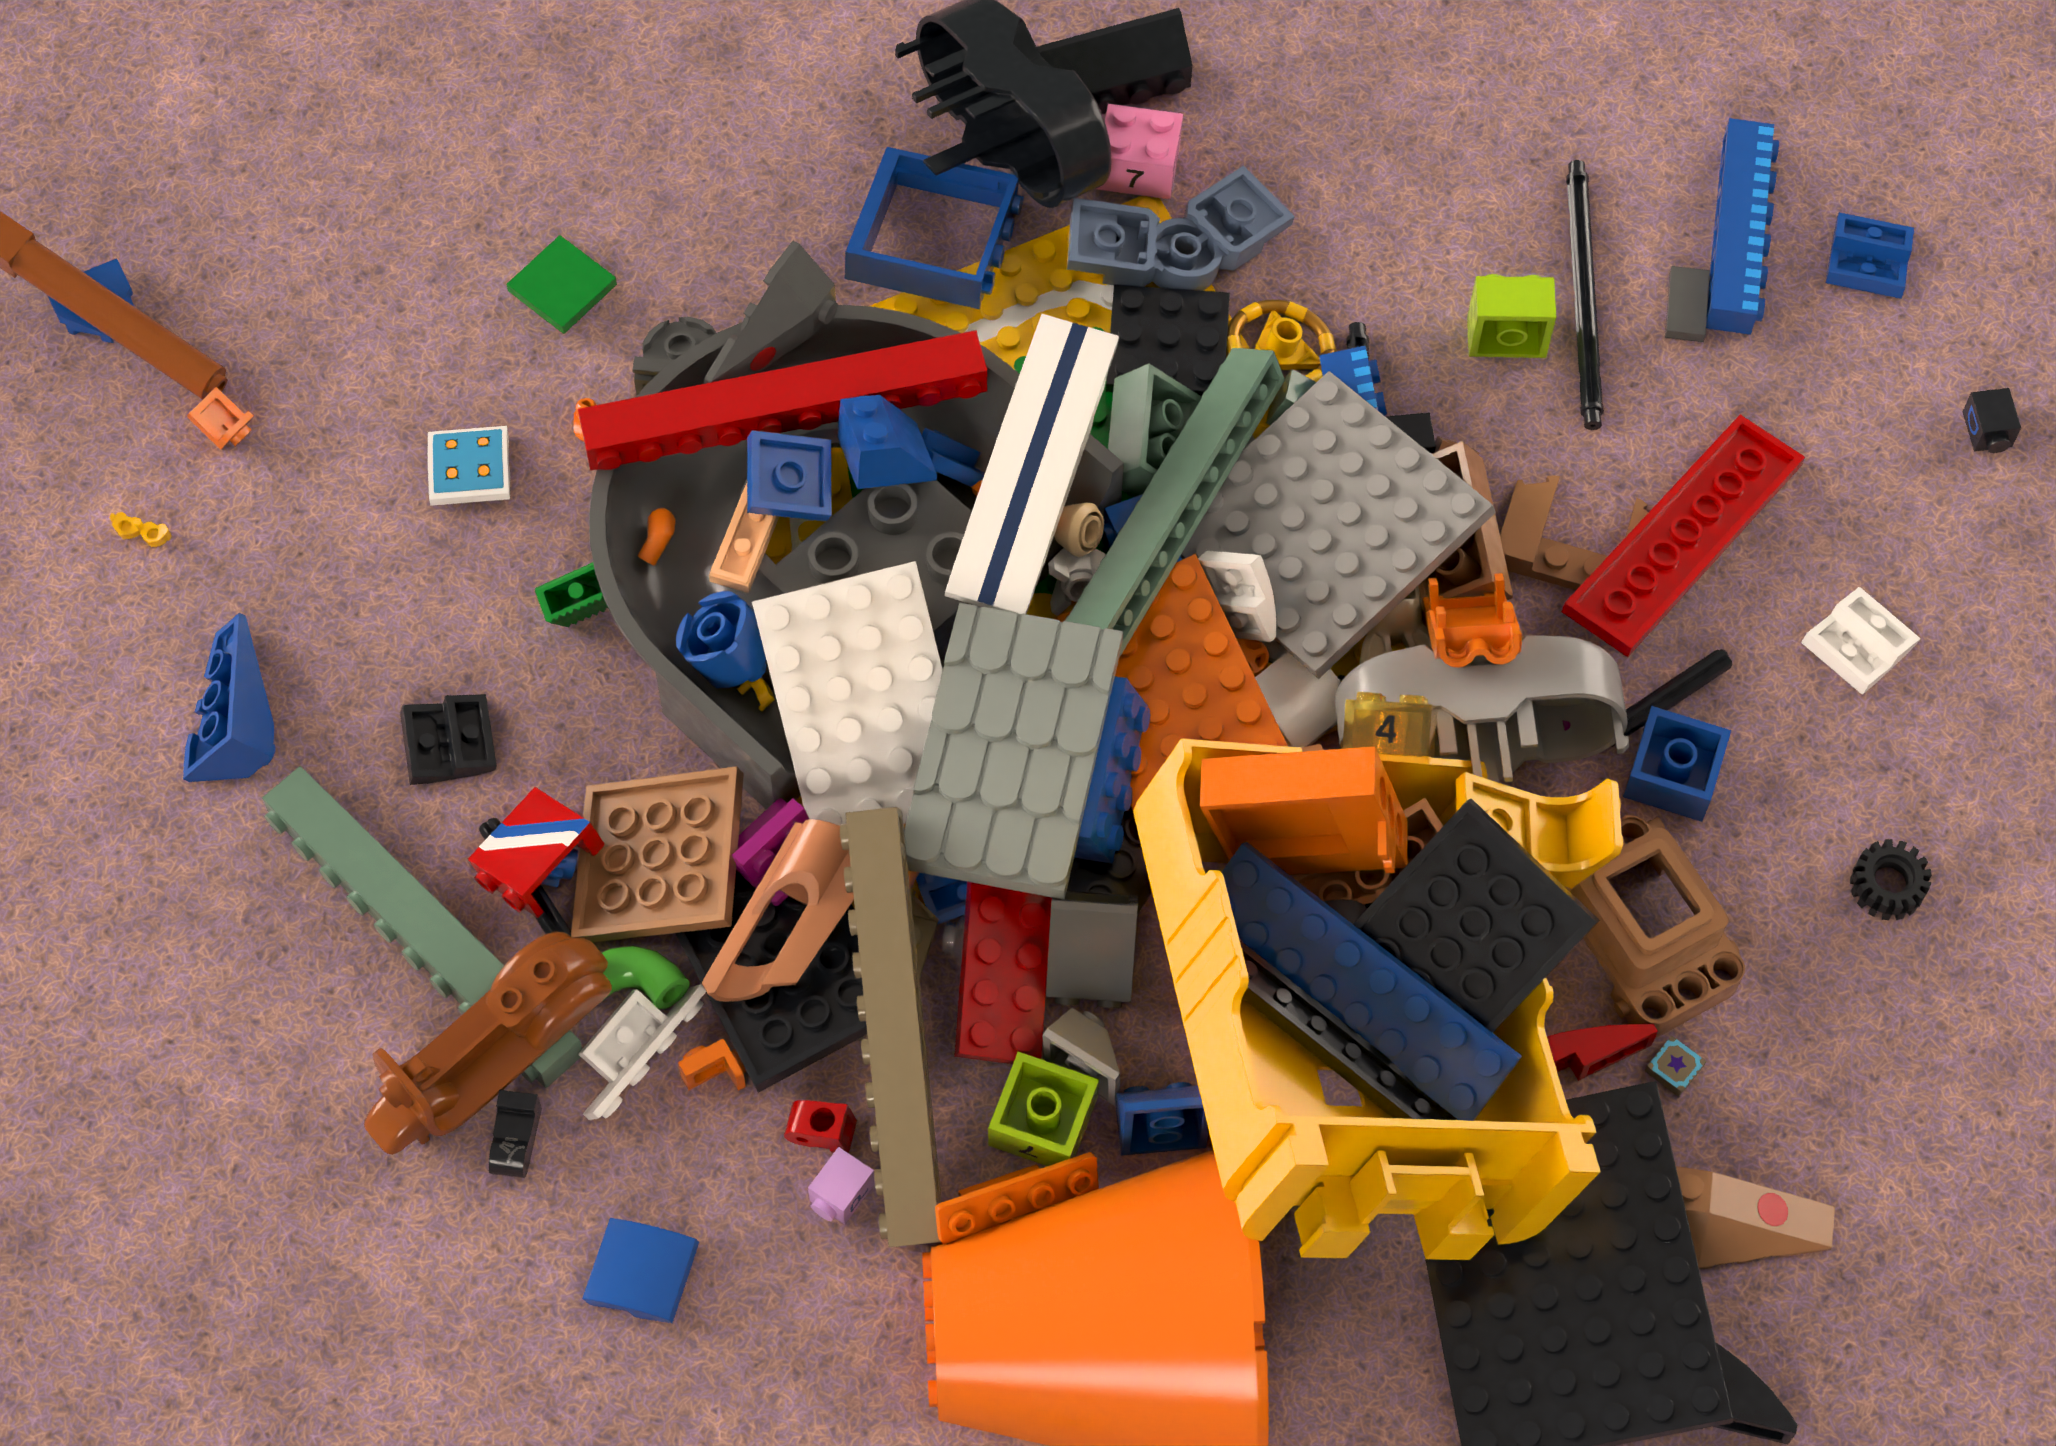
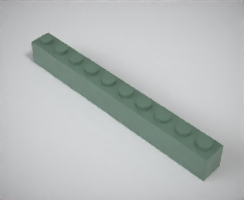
M1244 348L1231 349L1223 364L1220 365L1208 389L1203 393L1202 399L1191 417L1187 419L1180 435L1170 447L1158 471L1153 475L1147 489L1140 500L1137 501L1125 525L1118 532L1117 538L1106 556L1101 560L1092 579L1084 588L1070 615L1066 617L1065 621L1096 626L1100 627V629L1108 628L1123 631L1120 656L1285 381L1274 351Z
M301 766L262 797L268 811L264 817L270 826L280 835L286 831L294 839L291 844L298 854L306 861L313 858L321 866L319 872L333 888L341 885L349 893L346 899L350 905L362 916L368 912L377 921L374 923V927L379 934L389 943L395 939L404 948L401 953L414 969L418 971L424 967L433 976L429 981L439 994L444 998L452 995L461 1004L457 1007L461 1014H464L491 989L494 979L504 965ZM569 1030L521 1075L530 1083L537 1079L547 1088L581 1058L578 1055L582 1050L580 1039Z

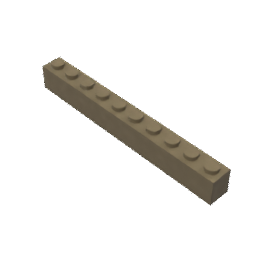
M897 807L845 813L846 824H840V839L842 849L849 850L851 866L844 867V880L847 893L853 892L855 909L848 911V920L851 935H858L859 952L853 953V969L855 978H862L863 995L857 996V1010L860 1022L866 1021L868 1038L861 1040V1050L864 1065H871L872 1082H866V1100L868 1108H875L876 1125L870 1126V1141L872 1151H879L881 1169L874 1170L877 1195H884L885 1213H879L881 1239H888L889 1247L937 1243L941 1241L938 1239L935 1206L942 1202L903 815L902 811Z

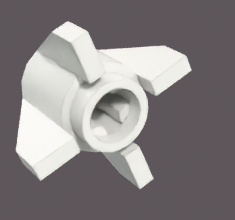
M1063 548L1048 563L1049 574L1057 579L1050 601L1053 614L1059 616L1071 605V600L1074 602L1079 600L1084 588L1098 569L1101 560L1106 556L1105 553L1095 549L1083 557H1076Z

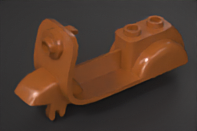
M564 932L545 934L517 952L497 974L491 989L437 1038L407 1062L399 1066L384 1049L379 1048L372 1055L375 1067L381 1074L379 1077L384 1083L379 1088L383 1096L375 1103L364 1120L366 1131L385 1153L393 1155L403 1150L416 1139L420 1144H425L430 1140L428 1136L430 1133L434 1136H443L463 1125L499 1094V1090H504L609 995L612 985L603 974L608 964L605 956L588 939L571 938L570 935Z

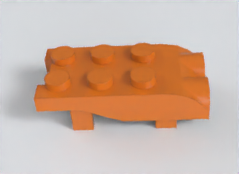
M1502 573L1494 574L1495 592L1484 593V596L1443 598V596H1439L1437 578H1428L1429 597H1423V613L1435 659H1442L1445 664L1460 668L1470 664L1476 656H1485L1491 663L1502 665L1511 662L1521 652L1522 633L1513 604L1507 602L1505 580Z

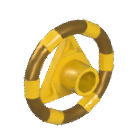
M1270 299L1253 302L1240 309L1232 318L1227 331L1228 354L1232 348H1243L1240 338L1243 327L1263 314L1270 315L1255 349L1274 351L1281 370L1315 369L1305 376L1315 382H1318L1323 377L1320 359L1301 338L1303 331L1295 320L1303 322L1316 334L1321 354L1337 352L1334 337L1326 324L1308 308L1291 301ZM1279 314H1283L1289 318H1282Z

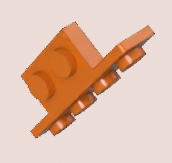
M1088 1152L1041 1169L1035 1164L959 1190V1197L938 1203L935 1206L938 1239L943 1244H947L1010 1219L1099 1189L1096 1156L1092 1152Z

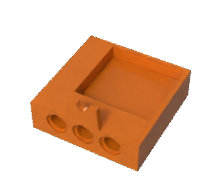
M1375 746L1202 759L1200 808L1229 861L1240 845L1248 842L1289 875L1384 869L1386 873H1395V868H1405L1407 866L1408 821Z

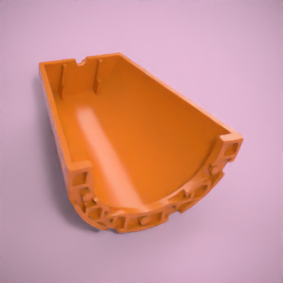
M1214 1150L1024 1214L959 1240L931 1246V1252H922L923 1279L932 1278V1281H923L925 1321H934V1324H925L927 1364H936L937 1380H928L929 1407H938V1421L1048 1446H1268L1267 1351H1264L1265 1340L1263 1339L1262 1325L1265 1324V1306L1259 1240L1250 1239L1243 1234L1236 1203L1225 1197Z

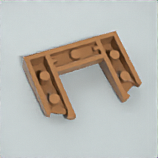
M1547 476L1546 482L1524 484L1522 479L1517 480L1500 533L1507 570L1577 590L1608 556L1542 537L1560 476ZM1636 498L1626 536L1648 514L1645 510L1648 504L1641 499Z

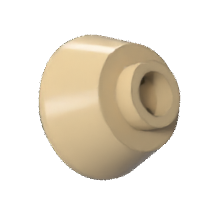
M1085 502L1067 505L1063 508L1054 534L1055 540L1072 555L1083 557L1095 550L1101 541L1104 530L1103 516L1098 507L1093 503Z

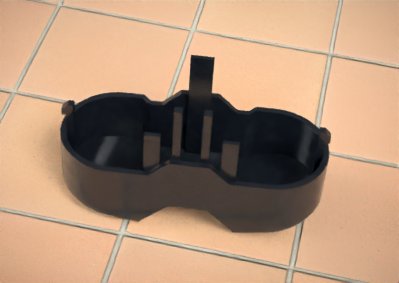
M962 0L927 15L918 23L915 40L906 44L901 42L896 45L895 56L898 59L915 51L918 52L924 76L929 86L912 93V100L915 103H919L935 96L940 103L927 109V115L931 119L948 112L956 121L961 119L966 124L962 143L923 160V163L935 176L976 158L985 166L1010 169L1018 178L1020 186L1037 203L1047 208L1057 207L1104 185L1108 180L1111 172V146L1103 115L1094 96L1076 71L1053 68L1041 57L1024 20L997 0Z

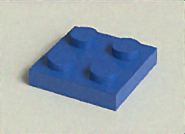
M752 430L747 437V513L827 522L832 516L831 440Z

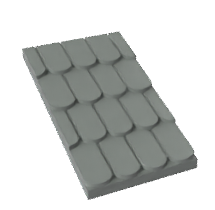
M959 603L904 829L909 871L1065 900L1122 648L1123 631L1108 628L1100 629V627L1068 621L1060 622L1051 618L1028 614L1020 615L1011 611L988 607L980 608L976 605Z

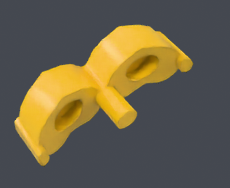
M123 512L110 514L109 519L112 522V526L122 539H132L141 534L144 541L150 547H158L170 541L172 537L165 524L156 525L152 521L143 524L140 518L128 517Z
M762 677L754 682L747 680L737 688L743 695L752 687L761 704L759 706L760 711H763L775 700L772 690Z

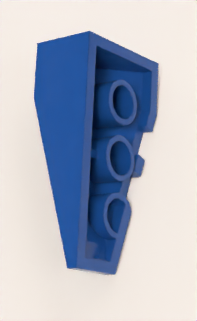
M238 613L215 633L204 677L210 680L211 684L206 689L203 699L197 701L194 712L202 715L198 734H188L185 746L183 779L188 782L249 778L262 766L268 765L275 754V725L246 616Z

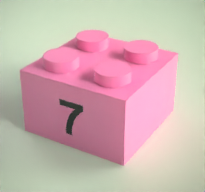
M1108 104L1105 124L1111 146V172L1105 184L1096 189L1170 200L1180 149L1183 114Z

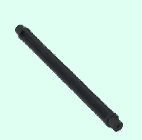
M1573 160L1568 164L1569 174L1566 176L1570 212L1573 286L1575 291V319L1580 373V412L1584 417V427L1588 430H1597L1602 426L1601 415L1604 413L1600 377L1588 186L1589 175L1585 172L1584 161Z

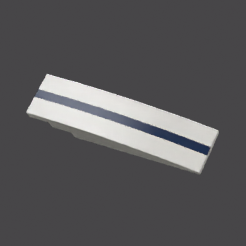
M1041 314L945 590V597L979 607L1011 611L1020 615L1027 614L1092 429L1094 415L1105 387L1106 377L1118 345L1119 336Z

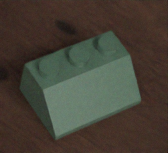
M1151 364L1144 365L1114 379L1108 450L1124 462L1122 491L1132 497L1142 495L1145 492L1153 475L1158 471L1167 456L1170 447L1175 443L1183 430L1187 419L1191 417L1202 399L1200 395Z

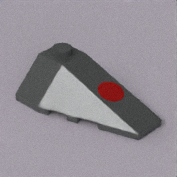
M792 241L771 267L763 280L769 287L758 305L749 303L743 313L745 318L741 325L740 335L738 337L732 335L728 338L704 378L705 384L759 373L815 335L823 323L828 324L833 319L838 308L835 284L799 243Z

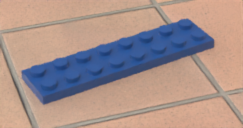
M1248 842L1242 843L1222 871L1239 940L1387 1056L1422 1092L1458 1120L1474 1121L1522 1058V1055Z

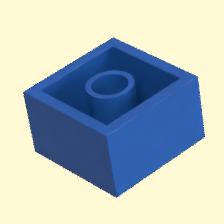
M1651 706L1623 797L1702 822L1712 799L1732 730Z

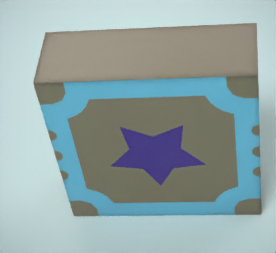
M1671 1036L1647 1065L1645 1072L1680 1097L1704 1067L1706 1060Z

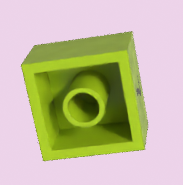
M1498 274L1476 276L1467 315L1469 357L1546 358L1556 321L1554 277H1541L1538 275L1505 277Z
M1017 1052L988 1127V1146L1045 1166L1076 1157L1098 1098L1099 1079Z

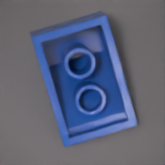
M1177 1082L1168 1085L1166 1089L1149 1090L1146 1086H1133L1125 1089L1124 1092L1117 1093L1115 1108L1121 1156L1207 1148L1209 1129L1198 1086H1192L1188 1082Z

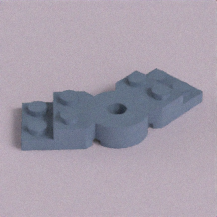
M1244 165L1189 200L1183 218L1169 219L1159 223L1160 218L1149 208L1074 198L1071 206L1067 269L1103 274V284L1145 287L1149 283L1154 282L1160 288L1203 291L1214 282L1219 269L1234 271L1260 254L1264 243L1290 227L1295 216Z

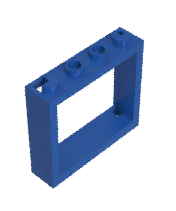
M886 147L845 251V279L980 309L984 295H991L995 282L994 267L1001 268L1005 254L1003 242H1010L1015 223V219H1012L1013 214L1020 215L1024 196L1018 195V178L1013 174L964 163L935 176L923 163L924 159L931 156ZM897 185L1000 207L976 275L871 252Z

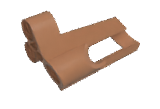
M814 819L805 820L804 823L795 822L702 981L707 994L716 1001L730 1002L752 999L765 994L771 987L796 985L854 900L853 892L847 893L845 887L844 867H850L851 865L849 850L842 849L839 825ZM908 870L910 888L920 872ZM778 890L806 905L805 910L774 962L749 967L735 964Z

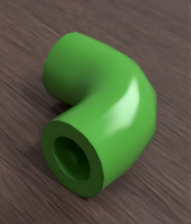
M638 946L610 948L602 952L608 962L603 974L612 985V990L606 998L621 989L634 988L643 992L658 1009H666L677 1003L690 986V981L678 967L657 951Z

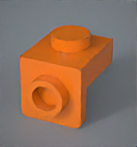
M215 387L186 417L222 450L229 442L236 447L252 431L247 424L254 415L249 410L244 414Z
M724 1039L707 1047L704 1045L697 1046L688 1051L683 1056V1060L678 1062L680 1076L688 1091L727 1071L738 1091L746 1087L743 1073L747 1072L736 1049L730 1051Z

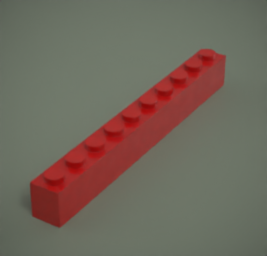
M977 330L579 408L578 415L590 471L597 469L612 470L622 464L637 461L652 462L662 456L677 453L692 454L703 448L718 445H736L743 440H747L752 430L778 434L798 429L813 430L823 424L839 421L840 399L881 395L898 409L918 405L932 406L940 401L958 397L963 399L972 398L979 393L987 392V367Z

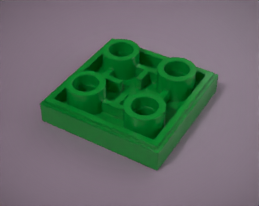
M559 235L506 285L509 293L565 334L617 285V281L614 275Z

